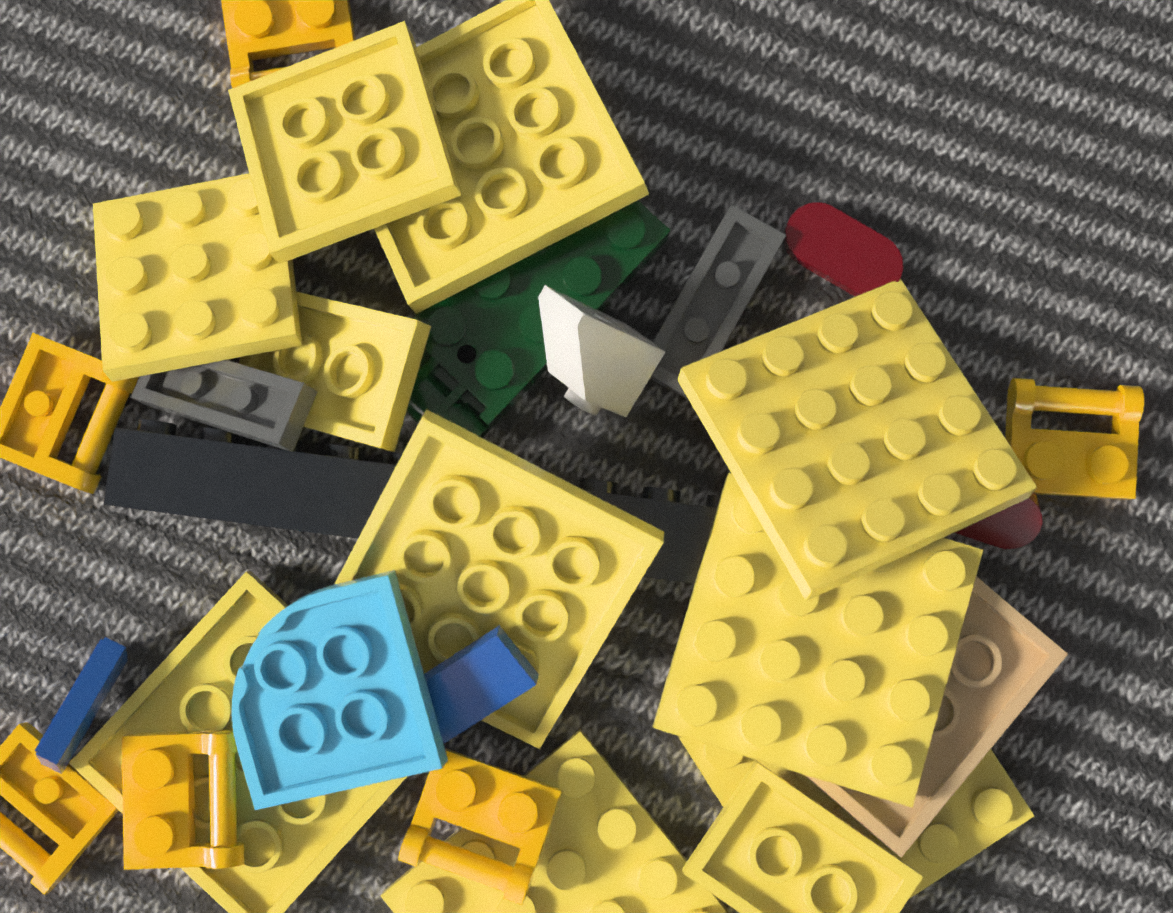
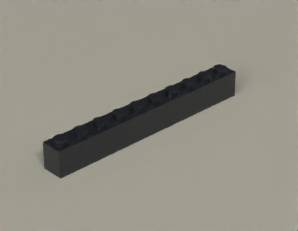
M138 419L136 430L115 428L103 505L358 539L402 453H391L389 464L364 461L366 450L356 447L327 444L325 456L302 453L303 441L297 440L295 448L291 452L263 443V447L238 444L239 435L215 428L201 427L199 439L175 436L177 424ZM580 478V489L664 531V542L643 577L695 584L721 496L707 495L705 506L680 503L681 491L643 487L642 498L617 495L618 483Z

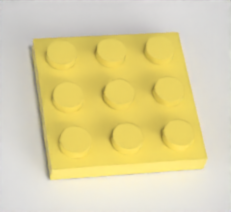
M405 21L228 90L269 252L280 264L461 196L416 44Z
M250 173L93 204L103 372L112 382L302 345L293 259L280 264L270 254Z

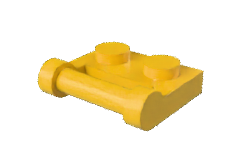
M221 0L231 65L230 78L232 88L286 68L254 72L253 60L337 48L355 40L349 0Z
M32 333L0 407V458L73 488L95 494L102 477L96 474L128 397L130 393H133L139 377L112 382L103 372L102 360ZM91 377L105 382L106 385L72 464L57 459V456Z
M1012 378L1007 395L1005 439L1037 486L1034 494L1123 500L1136 499L1139 422L1144 410L1143 389L1140 386L1119 385L1116 391L1036 386L1034 379ZM1033 411L1110 415L1112 416V434L1031 429Z
M29 722L18 724L0 746V795L54 840L59 847L52 855L49 854L0 811V848L34 877L30 883L44 895H47L66 876L76 860L118 812V809L69 763L62 774L42 765L36 756L35 749L43 734Z
M233 730L138 733L122 736L124 870L186 867L221 869L244 865V843L237 842L235 753H238ZM194 754H209L211 842L196 843Z
M445 748L448 761L442 769L429 771L412 823L403 840L398 860L415 867L424 862L505 892L503 899L522 906L528 894L563 790ZM437 818L521 848L514 867L431 837Z

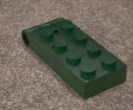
M637 200L417 313L412 319L428 324L431 328L406 413L419 424L427 409L484 438L548 369L538 298L544 286H548L601 312L667 242L671 230ZM471 350L476 353L475 360L468 364L462 363L459 360L460 355L464 351Z

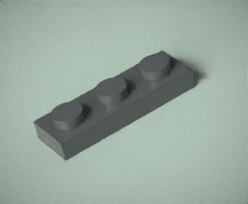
M730 205L653 341L655 345L665 351V354L650 379L689 400L678 382L681 368L721 352L786 234L736 206Z
M223 360L140 376L131 398L146 406L293 452L317 391L300 381Z

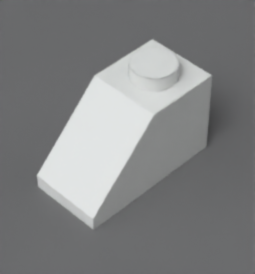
M544 286L538 298L548 372L568 387L564 397L580 409L597 416L601 408L627 417L665 351L629 325L548 286Z

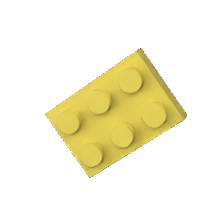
M296 292L302 345L240 357L239 364L303 382L316 390V397L303 427L395 452L431 326L419 320Z
M756 760L682 868L683 874L739 913H900L923 878L919 872Z

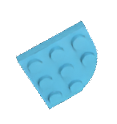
M395 570L331 585L309 593L280 611L260 630L244 664L238 669L232 695L231 712L236 747L255 810L429 772L444 767L448 758Z

